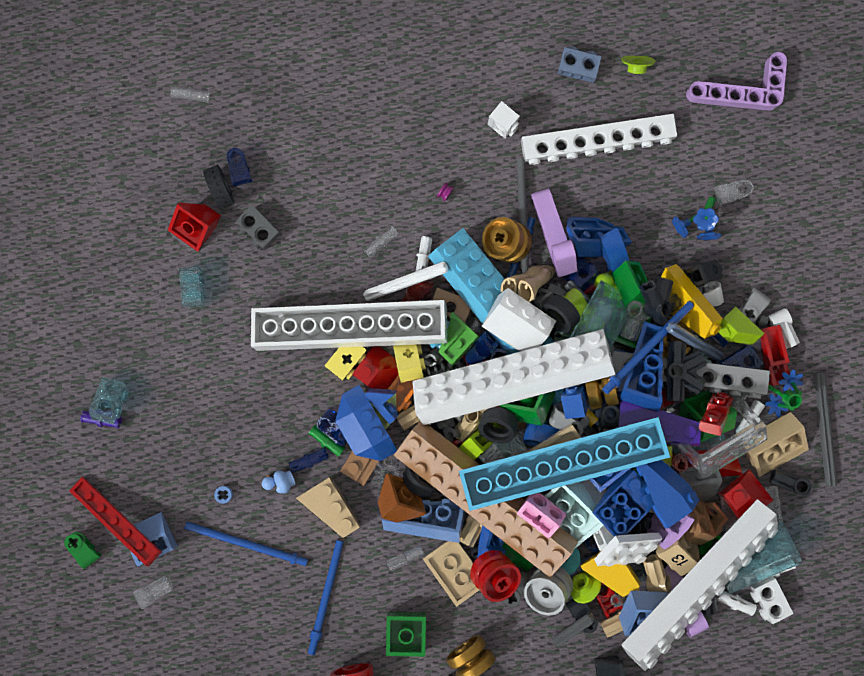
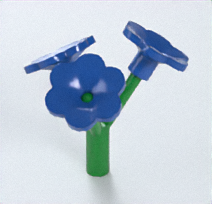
M709 197L705 207L700 208L697 214L689 219L686 218L681 221L678 217H673L672 224L683 238H686L688 235L686 227L694 221L699 230H705V233L699 234L697 239L716 240L722 237V234L713 232L715 224L719 221V217L713 209L716 199Z

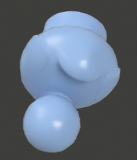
M279 470L274 473L273 478L267 475L262 480V487L264 489L271 490L276 484V491L283 494L288 493L291 486L296 485L290 471L284 472Z

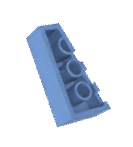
M450 499L434 502L422 500L426 511L424 516L398 523L382 518L383 530L460 543L465 511L450 501Z

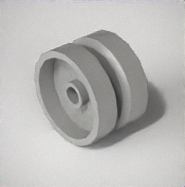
M561 567L551 577L536 568L524 588L525 600L539 614L547 616L556 615L562 611L573 591L572 579Z

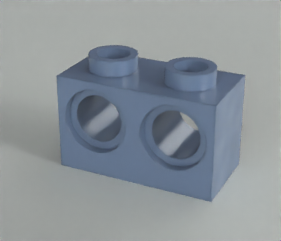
M572 46L564 47L557 74L594 83L602 56H598L593 51L582 52ZM572 58L575 64L569 65L565 59ZM584 63H591L593 69L585 68Z

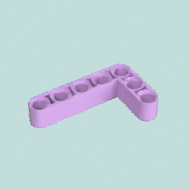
M775 52L766 60L763 88L698 81L689 87L686 97L693 103L768 111L774 110L783 102L787 58L783 53ZM772 60L778 61L779 66H775ZM770 78H774L777 81V85H773ZM692 89L699 90L700 96L694 95ZM711 91H716L719 94V98L713 97ZM730 93H735L738 96V100L732 99ZM750 95H754L757 101H751ZM769 97L775 99V104L770 103Z
M547 188L530 194L558 278L577 272L574 246L571 239L567 240L550 189Z

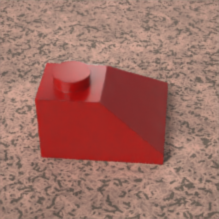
M179 202L175 208L168 231L199 252L217 227L221 215L206 204Z
M374 346L352 375L370 388L389 389L399 375L396 358L381 347Z
M750 469L719 492L738 519L757 499L765 506L774 501Z

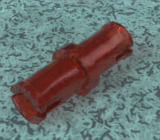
M680 453L672 455V466L682 472L681 470L686 471L688 468L686 457Z

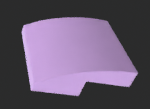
M654 513L651 518V528H649L647 533L659 532L663 538L659 545L661 548L667 549L684 535L695 519L688 514L666 529Z

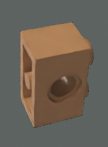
M437 288L433 300H444L446 304H455L456 310L454 313L466 322L470 308L459 295ZM447 312V317H448V318H450V314H451V313H449V312Z

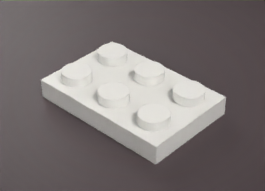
M659 532L615 536L594 560L597 566L607 565L608 567L615 564L626 565L635 562L639 564L646 560V556L658 547L657 545L663 538Z

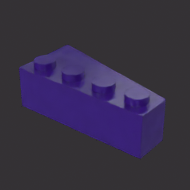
M621 400L619 428L659 417L666 443L700 446L701 431L699 429V422L662 410L656 412Z

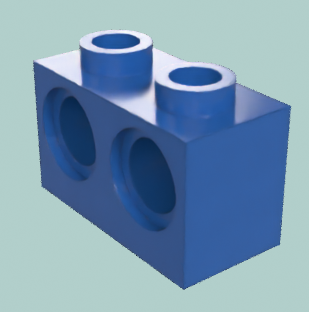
M585 383L563 389L561 401L565 419L586 416L589 399Z

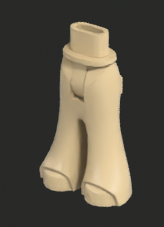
M549 265L532 266L523 274L504 279L501 284V292L509 288L526 301L531 302L535 300L539 288L553 277L556 270L553 266Z

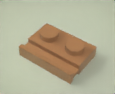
M352 451L340 472L364 486L379 461L356 456Z

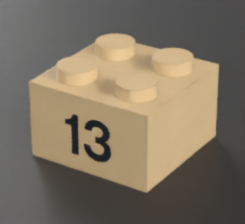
M685 535L667 549L661 548L659 544L657 545L656 553L658 557L664 560L680 576L689 573L700 561L698 545L686 541Z

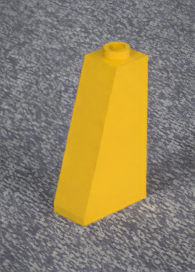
M677 264L666 267L661 278L673 281L671 294H677L681 299L682 305L677 311L670 314L674 316L689 301L694 307L680 321L704 339L716 335L721 328L720 323L723 318Z

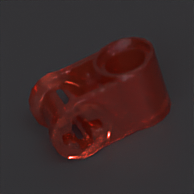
M425 280L409 286L401 302L422 301L428 295L434 283H429Z

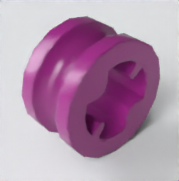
M446 182L440 189L437 197H442L445 202L454 187H449Z

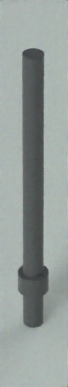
M518 159L519 223L527 227L524 159ZM530 250L526 257L521 260L522 273H525L529 268Z

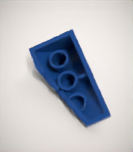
M663 460L636 466L639 476L643 477L646 482V493L651 494L654 501L653 510L666 529L694 510L700 500L696 492L693 491L689 483Z

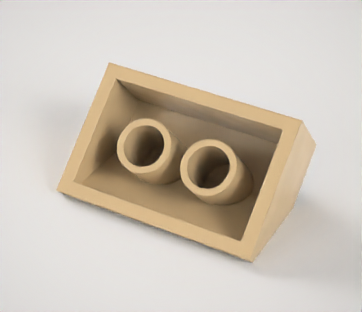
M791 412L741 439L742 448L758 477L809 450L804 426Z

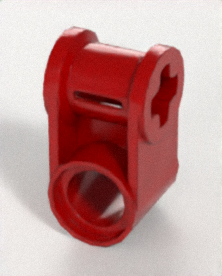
M606 586L604 592L598 593L596 596L606 618L610 617L611 613L623 608L617 595L608 586Z

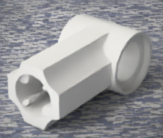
M784 308L767 316L771 326H781L786 349L800 343L792 327L793 321L787 309Z

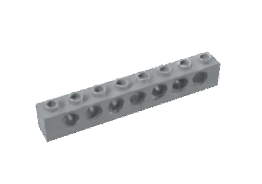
M613 351L612 361L615 374L624 367L625 363H628L633 358L634 354ZM662 357L664 369L667 368V358ZM706 363L707 366L694 372L701 377L704 373L711 375V382L705 383L703 388L710 389L709 392L711 393L729 391V395L741 396V393L749 394L750 398L761 399V396L768 393L770 371ZM676 366L672 367V375L679 377L681 374L680 369ZM662 369L663 383H667V378L663 375ZM724 375L729 376L731 379L729 386L722 382ZM743 378L750 380L751 385L749 388L743 386Z

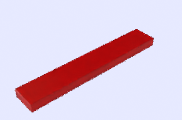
M82 476L69 490L145 566L149 567L162 553L86 478Z

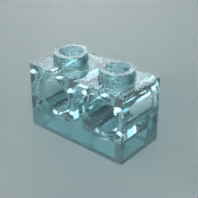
M199 266L179 268L182 307L206 306L202 268Z
M102 377L89 409L91 419L115 424L116 419H119L121 416L122 403L128 398L129 391L126 388L125 382ZM118 391L116 394L110 395V392ZM105 408H111L108 412H103Z

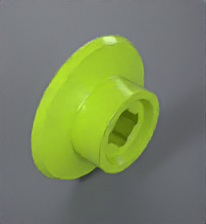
M627 55L621 58L622 62L628 65L627 71L633 74L646 73L647 66H651L656 62L655 59L648 56Z
M583 571L572 580L573 591L571 596L578 603H588L595 599L600 592L601 582L586 571Z

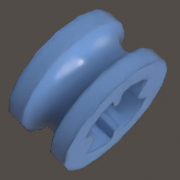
M221 486L214 493L216 501L222 504L229 502L233 496V492L228 486ZM220 490H226L228 492V494H226L228 496L227 499H220Z

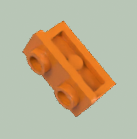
M398 375L389 387V390H397L396 407L400 412L402 409L406 411L412 403L409 399L414 394L413 381L415 380L401 383Z

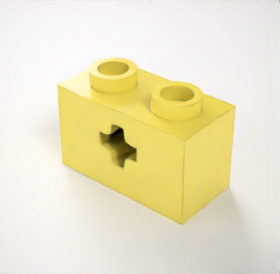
M421 344L393 345L401 383L424 378L422 370L426 369L424 358H419V355L423 354Z
M339 347L325 364V367L343 381L345 378L349 380L355 371L353 368L365 358L367 350L363 347ZM351 354L352 363L344 364L345 360L343 357Z

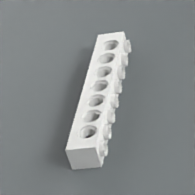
M674 114L524 136L521 138L524 162H529V165H536L541 163L540 160L548 159V162H555L559 160V157L565 156L567 159H574L578 157V154L593 156L598 151H604L607 154L615 152L618 148H623V151L634 149V146L642 145V148L651 147L653 143L660 142L661 145L672 143V140L677 137ZM651 128H656L659 131V135H653ZM632 131H638L640 133V138H634L632 136ZM613 134H619L622 137V141H615ZM594 137H601L603 144H596ZM575 140H582L584 147L576 146ZM556 143H564L566 149L559 150L556 147ZM544 145L547 148V152L540 153L537 147Z

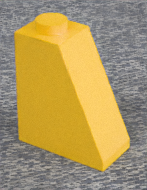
M597 553L581 564V568L622 597L627 594L629 595L630 591H639L638 588L641 582L629 563L626 565L615 564L610 567L607 565L597 566L594 560L599 554Z

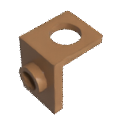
M715 502L705 503L707 512L712 517L711 523L717 536L721 533L722 527L728 518ZM709 508L714 509L717 514L712 513Z

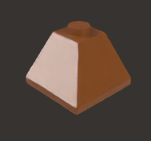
M387 473L378 499L382 518L398 523L424 516L426 511L421 496L411 492L405 486L403 478Z

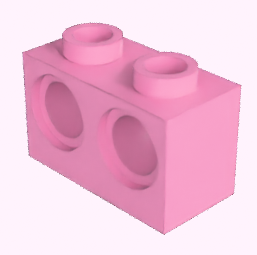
M540 493L529 495L517 512L520 517L548 539L560 527L566 516L564 511Z

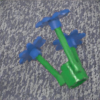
M794 369L791 370L790 375L783 372L782 375L785 379L778 381L779 384H785L783 387L784 393L768 384V389L777 394L776 397L773 394H769L771 401L765 402L766 406L771 407L768 410V414H772L775 411L776 416L780 417L781 410L785 412L788 409L794 411L795 408L801 405V395L803 392L798 389L797 385L804 384L799 380L803 377V374L799 373L796 375Z

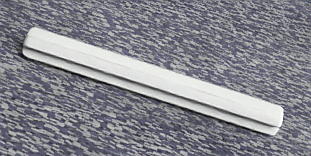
M441 262L365 290L363 296L366 301H370L445 274L449 269L446 262Z

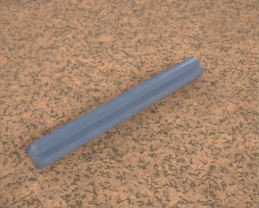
M668 323V327H666L667 332L717 362L721 361V357H723L721 351L678 324Z

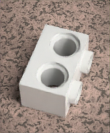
M501 101L489 116L488 125L503 138H506L508 135L511 137L518 129L520 116Z
M771 577L750 586L752 592H750L751 597L755 603H759L761 607L759 612L764 620L774 624L793 614L776 578ZM768 587V594L766 596H762V590ZM777 605V611L771 614V607Z

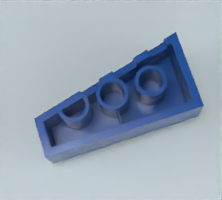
M644 322L633 357L662 328L661 326ZM663 339L627 374L619 400L656 412L659 411L662 404Z

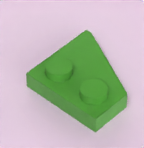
M452 312L447 329V343H441L439 353L451 365L455 366L480 337Z

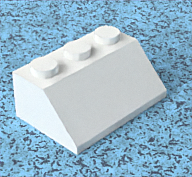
M507 288L496 298L482 327L521 352L541 346L549 336L556 320Z

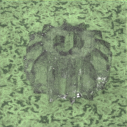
M393 457L390 464H388L387 458L383 460L385 465L379 461L377 462L381 470L378 468L373 469V472L379 473L373 479H381L377 486H381L384 482V475H386L384 471L386 469L388 471L392 469L394 471L392 475L403 478V475L399 473L405 471V468L398 469L401 461L397 462L396 465L393 464L395 461Z

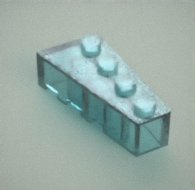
M782 521L778 524L777 534L764 542V548L759 553L755 552L751 556V562L746 567L742 566L738 570L739 574L733 581L729 580L725 584L730 594L802 564L801 556Z

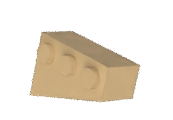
M331 476L296 498L343 538L361 526Z

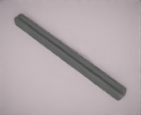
M818 372L814 373L824 477L825 485L832 487L837 486L827 381L826 373Z

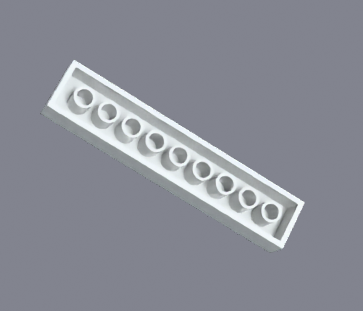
M444 300L251 308V347L257 351L447 343V305Z
M601 329L413 381L415 413L421 423L427 425L616 375L605 332Z
M757 499L623 642L622 647L627 655L644 671L648 668H653L661 653L665 654L668 652L674 639H679L684 634V629L687 625H692L698 619L699 612L702 609L706 610L711 605L712 598L715 595L719 596L724 591L725 584L737 577L739 574L738 570L742 566L746 567L751 562V556L755 552L759 553L764 548V542L777 534V514Z

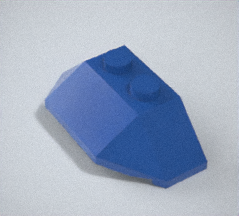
M569 217L567 220L566 230L569 240L571 239L578 257H603L600 236L615 228L619 230L625 247L632 243L623 227H616L602 219Z
M357 385L342 394L335 422L354 455L382 461L396 453L397 449L369 400L365 397L360 385Z

